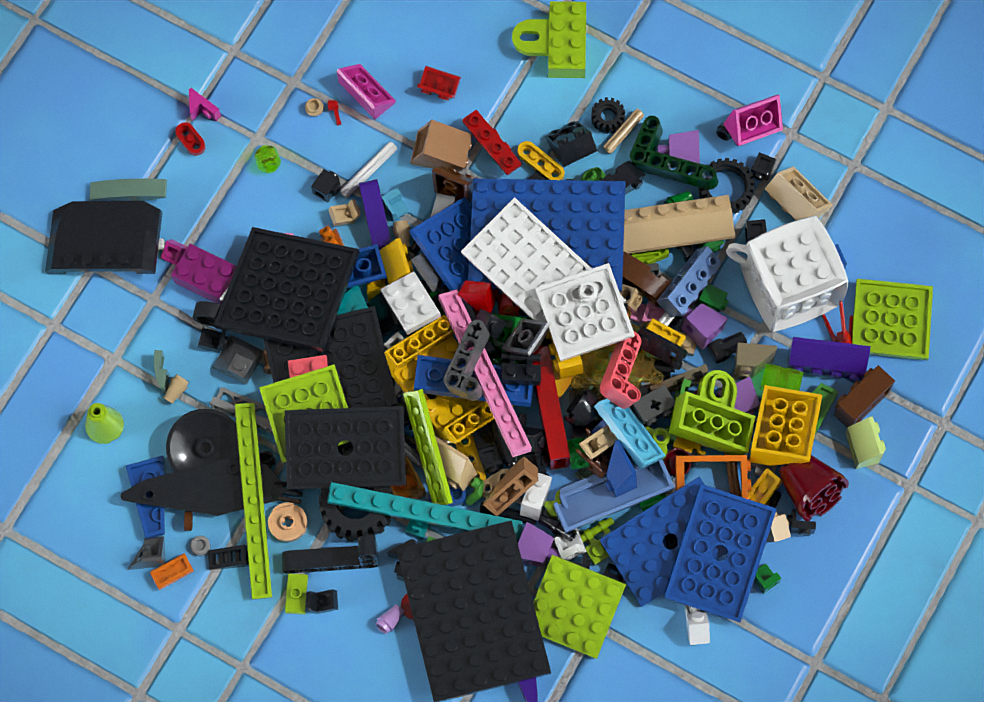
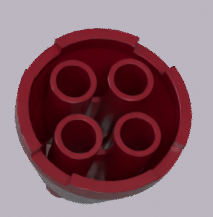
M813 455L810 457V462L785 464L779 470L781 473L780 478L798 514L805 521H810L811 517L815 515L821 517L841 500L840 494L843 489L849 486V481L843 474Z

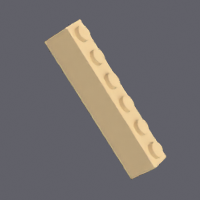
M729 195L625 210L623 251L628 254L735 238Z

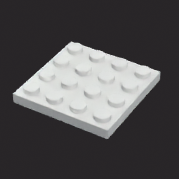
M609 263L535 288L546 322L549 323V330L561 362L635 337ZM591 282L596 285L598 295L593 301L586 302L579 297L578 289L581 284ZM587 289L584 293L590 295L592 291Z

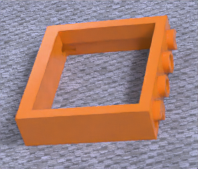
M747 455L675 456V491L685 486L684 462H740L741 497L748 499V491H751V479L747 478V471H751V461L747 460Z

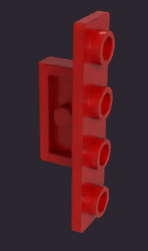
M478 110L473 111L462 119L464 125L506 175L511 174L521 166V162L513 154L510 146L503 142L497 130L488 124Z

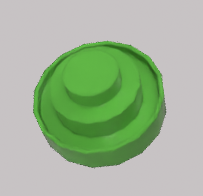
M599 167L591 168L582 175L580 181H601L605 177V173Z

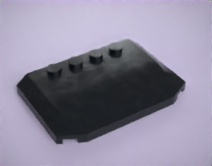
M72 201L53 210L45 272L47 274H66V272L135 271L137 274H155L163 212L145 201Z

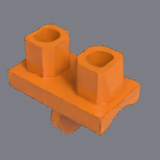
M327 225L319 230L322 236L320 238L321 241L345 246L336 228L332 230Z

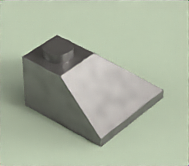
M421 253L411 259L432 292L439 291L442 279L425 254Z
M521 318L502 347V350L504 352L530 356L542 344L547 335L549 323Z
M231 335L227 341L226 348H223L213 365V369L247 385L262 358L263 350Z

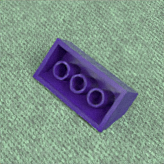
M793 337L789 347L787 371H791L793 374L811 373L812 376L816 377L827 375L833 379L844 377L849 378L851 381H860L864 378L863 375L867 371L871 346Z

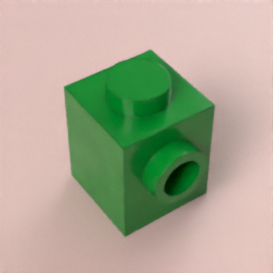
M708 284L699 298L698 306L704 304L718 313L721 310L725 311L729 300H727L728 293Z

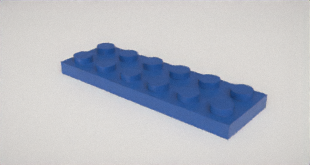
M418 355L414 390L423 389L425 394L462 398L451 394L443 381L452 359ZM466 364L460 365L459 368H463ZM493 365L501 382V366ZM458 381L452 382L451 385H455ZM502 384L511 405L530 407L533 385ZM471 387L468 391L474 390L475 387ZM483 393L478 399L479 401H486Z

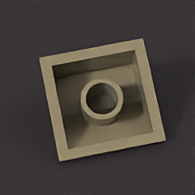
M738 343L734 360V377H738L741 380L747 377H755L773 362L777 346Z

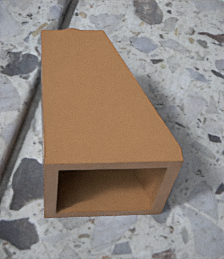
M431 119L417 131L410 164L432 169L441 166L446 168L452 167L460 172L467 167L469 161L467 154L472 147V134Z

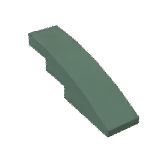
M142 178L91 182L89 200L147 201L166 198L167 180Z

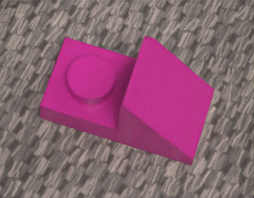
M193 88L189 89L192 121L201 112L208 119L213 118L217 121L221 117L219 108Z

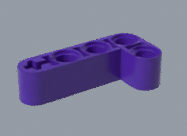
M378 179L360 182L359 188L372 245L377 244L380 250L391 243Z

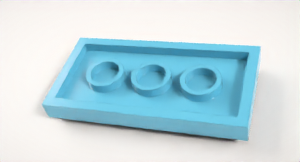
M608 399L602 400L594 406L599 416L604 419L611 432L615 434L622 447L629 453L633 462L640 469L656 463L666 456L630 407L622 409Z

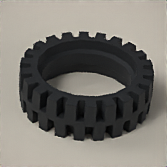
M721 158L717 159V162L712 161L707 166L713 167L716 173L721 171L734 172L743 180L745 186L743 195L738 200L730 202L732 212L735 214L739 213L740 210L745 209L746 205L748 206L754 193L755 182L752 172H749V168L747 166L744 167V163L741 161L737 163L736 159L729 161V158H725L722 161ZM698 187L700 198L713 197L709 190Z

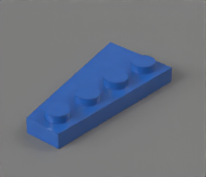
M164 456L125 465L131 487L146 479L164 475ZM148 492L146 497L152 498L153 493ZM136 503L145 539L165 535V508Z

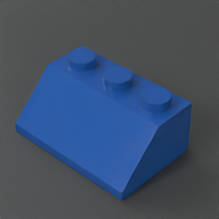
M377 244L359 249L360 253L347 288L387 278Z

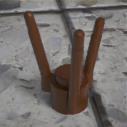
M586 428L585 431L590 437L592 433L588 428ZM576 449V452L590 464V467H587V469L594 475L596 474L601 478L607 473L609 466L607 463L610 460L604 453L600 454L602 459L597 457L592 461L583 452Z

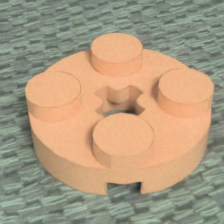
M286 502L277 505L272 510L268 518V527L271 534L278 541L293 542L306 533L308 521L301 507L294 505V503ZM285 518L293 520L290 527L282 525L285 522Z

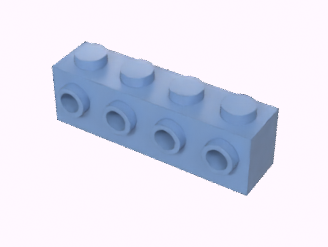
M708 246L696 249L658 298V304L670 317L683 316L688 311V306L698 298L700 290L708 285L710 277L718 272V267L722 263L721 260Z

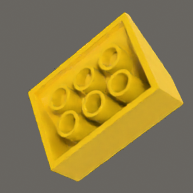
M764 385L751 447V463L771 466L810 462L822 395Z

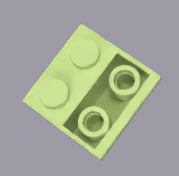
M873 416L848 427L845 432L856 469L879 464L884 451H886L884 441L880 440L878 435L880 433L879 425L877 422H874Z

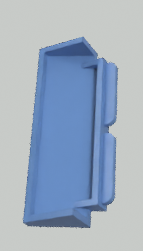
M633 459L630 460L636 471L637 488L618 497H615L613 491L609 492L605 484L607 473L603 478H599L595 474L561 488L559 495L561 504L558 505L555 502L553 503V508L565 533L675 489L663 460H659L655 466L651 464L642 469L633 462Z

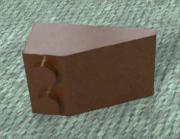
M441 166L433 168L434 193L453 196L456 202L466 197L470 203L473 195V176L460 174L452 167L446 168Z

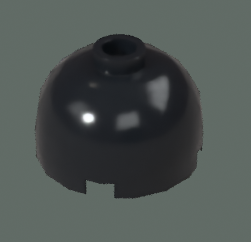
M587 387L582 389L584 391L582 395L579 393L576 395L566 410L569 415L563 417L564 420L574 426H586L590 422L595 423L599 418L598 411L594 407L599 402V399Z

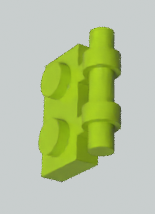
M611 517L605 521H599L598 525L590 530H584L583 534L580 535L582 542L588 540L590 544L585 549L594 566L610 557L600 540L596 541L593 536L601 531L604 535L611 532L608 527L615 524Z

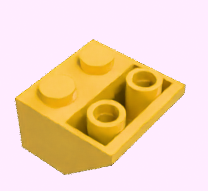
M400 238L395 239L379 250L388 285L414 271L411 260L408 257L406 243L402 244Z

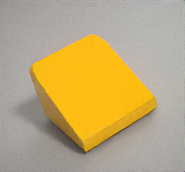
M385 278L367 283L368 301L381 292L380 289L386 287Z

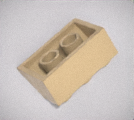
M794 166L778 172L765 187L768 195L773 200H776L782 209L789 213L795 221L811 216H818L820 218L833 206Z
M436 437L448 485L455 490L458 488L464 491L471 480L477 475L469 457Z

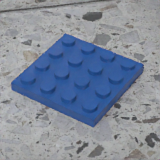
M466 197L409 231L449 291H459L463 282L468 281L469 260L461 254V251L470 243L472 206Z

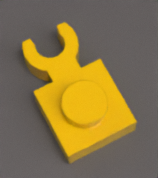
M678 436L676 437L673 448H682L690 455L692 450H695L699 456L706 455V452L700 449L704 445Z

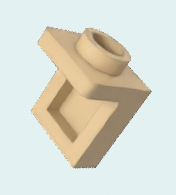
M351 199L348 204L330 206L328 209L333 226L354 224L360 216V208L355 199Z

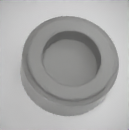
M196 536L192 539L190 547L195 555L204 556L208 554L211 544L205 536Z

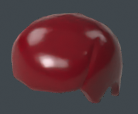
M682 448L668 450L666 457L663 459L670 476L675 477V456H690ZM684 462V475L689 472L692 466L691 462Z

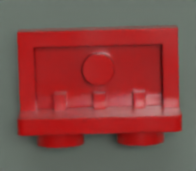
M425 66L421 81L417 87L421 88L422 93L431 95L433 92L439 94L438 98L449 101V98H455L461 77Z

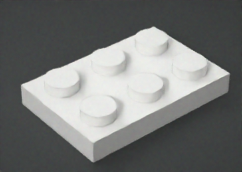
M414 271L380 289L407 335L441 317L439 310Z

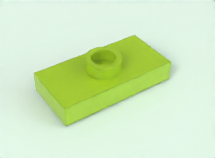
M288 574L285 614L305 615L308 575Z

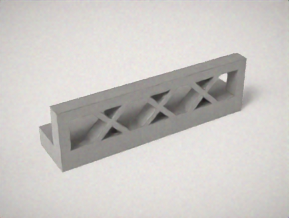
M221 387L217 397L213 396L210 402L212 409L223 412L235 419V404L243 402L255 403V411L261 409L266 411L264 404ZM223 394L231 396L233 402L228 403L221 400ZM256 414L257 428L273 434L269 418Z

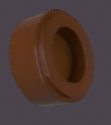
M185 511L184 531H191L193 527V513Z

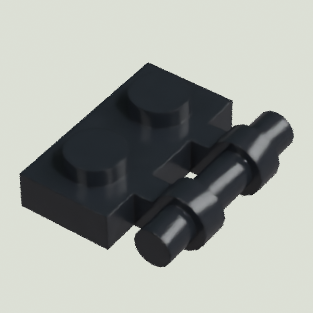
M501 352V360H508L509 362L501 364V384L540 386L541 365H533V361L540 362L541 355L532 353L528 356ZM515 361H526V364H515Z

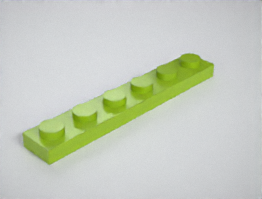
M423 389L405 392L403 396L432 503L440 505L451 504L453 501Z

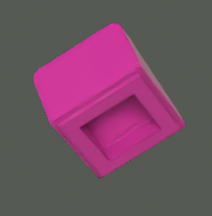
M172 239L167 240L160 258L177 265L187 246Z

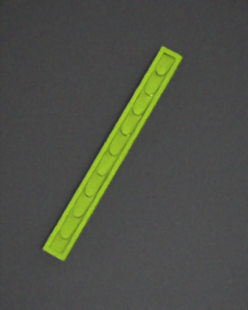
M255 403L235 404L252 600L272 598Z

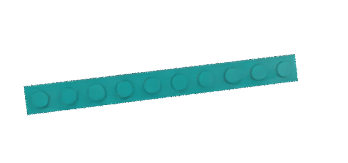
M333 482L330 484L327 503L463 531H471L512 520L517 542L520 540L522 521Z

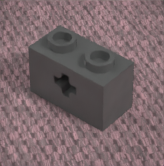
M663 385L641 397L630 408L641 423L649 427L657 422V418L661 416L666 418L673 414L675 401L666 386Z

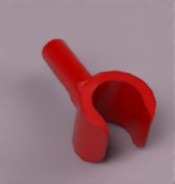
M328 100V111H334L336 123L339 126L341 125L338 102L336 100Z

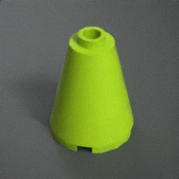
M94 403L88 409L85 429L93 441L99 444H108L120 437L124 429V421L120 412L115 408L101 403Z

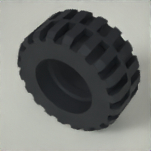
M390 486L360 487L393 495ZM330 488L320 489L319 508L323 521L332 533H336V536L340 539L344 537L347 541L353 542L354 539L358 540L360 536L381 534L385 531L384 527L389 526L391 522V516L371 512L359 519H351L344 516L339 510V505L327 503Z

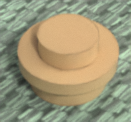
M311 98L306 102L305 110L308 115L318 116L323 112L324 106L321 100Z

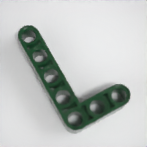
M651 115L645 118L630 152L631 162L636 167L648 174L707 190L717 187L719 181L713 167L655 152L663 129L658 117Z

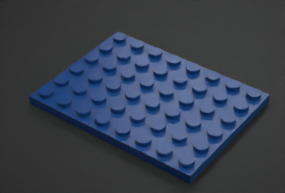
M473 178L470 242L515 197L592 269L609 263L618 290L622 292L626 182ZM469 261L468 281L491 283L493 290H500Z

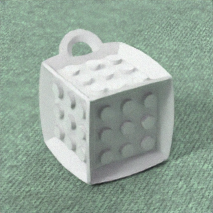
M818 216L799 219L774 228L748 241L746 245L737 243L728 245L727 255L740 263L751 297L764 322L772 332L802 324L838 307L839 301H843L846 296L848 278L833 241ZM740 251L746 253L747 258L738 255L736 252Z

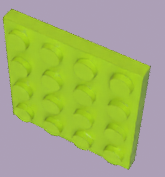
M856 279L852 344L871 346L869 355L928 361L933 286Z
M335 364L259 387L282 463L286 462L285 410L348 408ZM343 440L338 444V446L345 443H349L350 441Z
M552 555L533 602L542 637L597 659L626 584Z

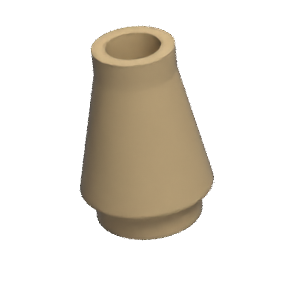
M408 221L394 222L392 230L395 238H400L402 244L406 243L407 248H409L410 225Z
M176 374L174 378H171L163 398L173 404L188 388L189 382Z

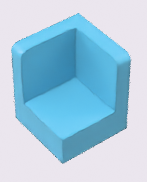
M398 188L382 196L383 206L393 221L409 213V209L403 202Z

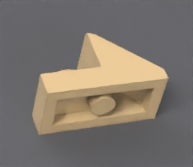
M606 425L579 445L590 460L613 446L618 438L611 432L609 426Z

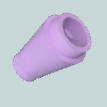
M394 605V607L377 618L378 621L375 623L377 628L384 634L392 632L404 611L398 605Z

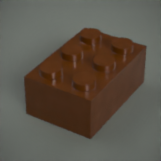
M879 365L875 369L870 368L863 375L864 378L861 382L857 381L853 384L848 395L843 394L838 399V404L834 407L836 409L834 416L846 428L860 422L890 393L895 380Z

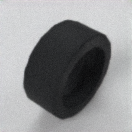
M207 301L196 302L192 318L200 324L215 327L214 323L221 305Z

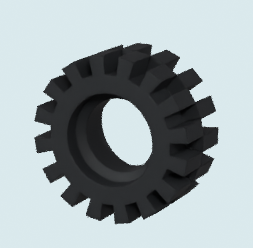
M605 97L604 101L601 98L599 103L596 102L594 104L591 119L595 129L599 128V132L602 133L605 130V134H608L609 131L615 133V129L618 130L624 123L625 109H623V104L620 105L619 100L615 102L614 98L611 97V100H608V97ZM605 110H611L615 113V118L612 121H605L602 119L601 113Z

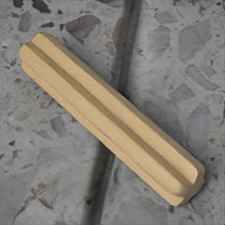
M635 109L603 146L605 152L613 153L644 117L641 110Z

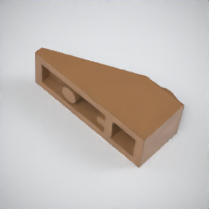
M525 457L520 459L509 469L483 502V505L496 516L501 514L538 481V468Z

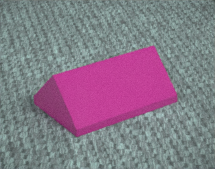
M361 64L337 70L338 82L374 120L395 104L396 100Z
M777 94L734 109L724 122V126L737 146L783 130L780 95Z

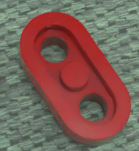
M183 122L176 127L177 138L191 155L199 156L205 151L206 145L203 138L190 123ZM184 132H189L188 135H183ZM196 145L200 146L198 149L193 148Z

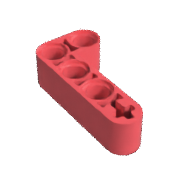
M634 332L635 337L616 343L600 384L601 394L622 409L630 407L639 401L641 397L639 389L627 381L641 345V338L636 332Z

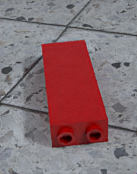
M540 345L533 353L541 355L540 362L533 361V365H541L540 386L534 385L542 429H545L550 470L567 468L570 465V454L548 346Z

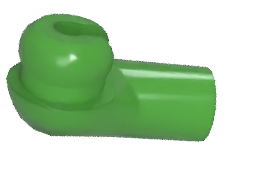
M477 477L471 480L470 485L474 489L465 499V502L470 506L479 500L483 494L484 482Z

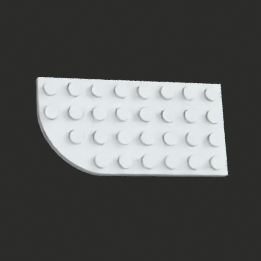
M515 197L461 251V254L532 320L546 322L535 288L592 269ZM621 296L623 304H625L626 300Z

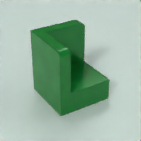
M764 564L757 569L754 581L764 594L779 584L782 578L777 572L774 574L767 564Z

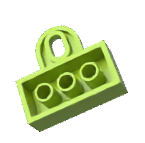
M550 1L549 19H527L515 26L512 32L513 46L523 55L549 56L548 78H585L586 2ZM523 34H536L539 36V39L537 41H523L520 39V36Z
M713 370L704 375L700 380L697 395L686 391L676 397L669 433L729 455H744L749 452L756 416L734 409L737 397V386L734 379L724 371ZM716 380L721 381L723 385L720 398L714 395Z

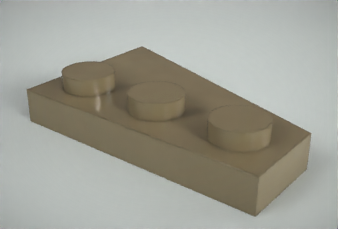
M705 364L680 375H675L665 381H656L651 384L652 386L649 387L648 392L650 393L663 385L666 386L670 393L674 392L676 389L679 390L684 379L691 380L690 386L699 384L702 377L709 372L707 365Z

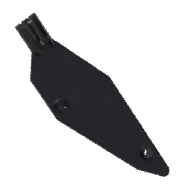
M227 458L146 479L122 492L121 499L127 502L216 516L243 510L240 462L236 459ZM260 463L264 504L274 501L302 503L300 499L284 497V495L303 497V492L285 489L287 482L280 481L267 464ZM148 492L153 493L152 498L146 497Z

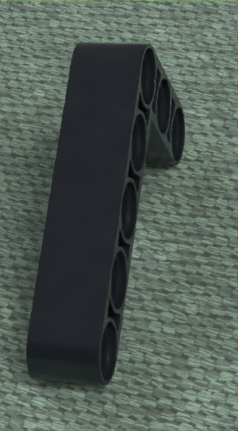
M371 535L358 537V546L282 552V572L285 574L367 569L379 566L376 537Z

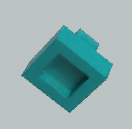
M410 520L405 532L424 540L430 524Z

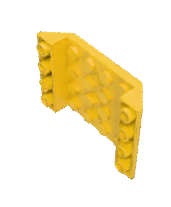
M445 315L385 351L391 376L404 393L414 390L418 355L453 359L459 344L453 337L454 331ZM424 393L433 430L439 437L454 444H457L494 419L486 401H471L464 398L435 395V399H430Z

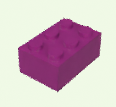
M189 243L171 276L174 283L214 303L222 305L223 301H220V297L229 287L237 266Z

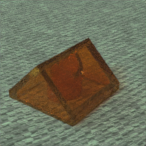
M405 456L406 485L390 487L392 488L393 495L420 500L426 496L425 488L411 461Z

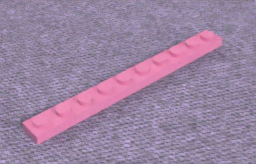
M453 290L440 294L438 299L460 344L468 325L472 321L461 297L457 295L458 291ZM484 348L473 374L483 390L485 400L512 457L531 452L532 447Z

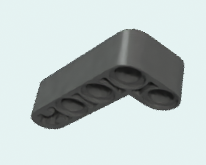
M473 320L468 325L443 379L451 394L471 401L478 400L483 393L478 381L471 377L490 336L488 329L481 320ZM466 364L463 368H459L460 365ZM458 381L455 385H451L452 382ZM471 387H475L474 390L468 391Z

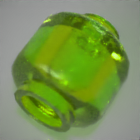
M263 145L255 152L254 158L260 171L273 173L279 168L281 159L274 146Z

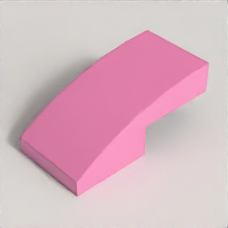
M641 303L637 311L628 309V317L630 321L648 326L652 318L659 321L665 310L649 303L646 305Z

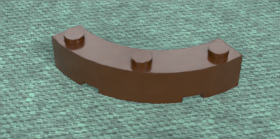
M623 251V282L638 289L649 299L648 302L651 305L658 307V298L671 282L662 275L656 276L651 273V267Z

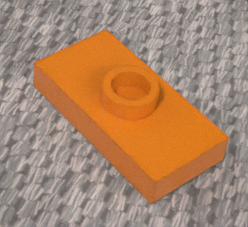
M184 553L152 570L150 574L158 589L161 590L191 574L194 570Z

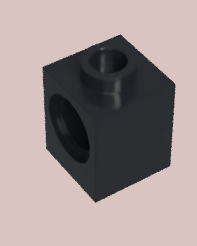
M765 219L746 221L744 229L746 244L748 241L767 232Z

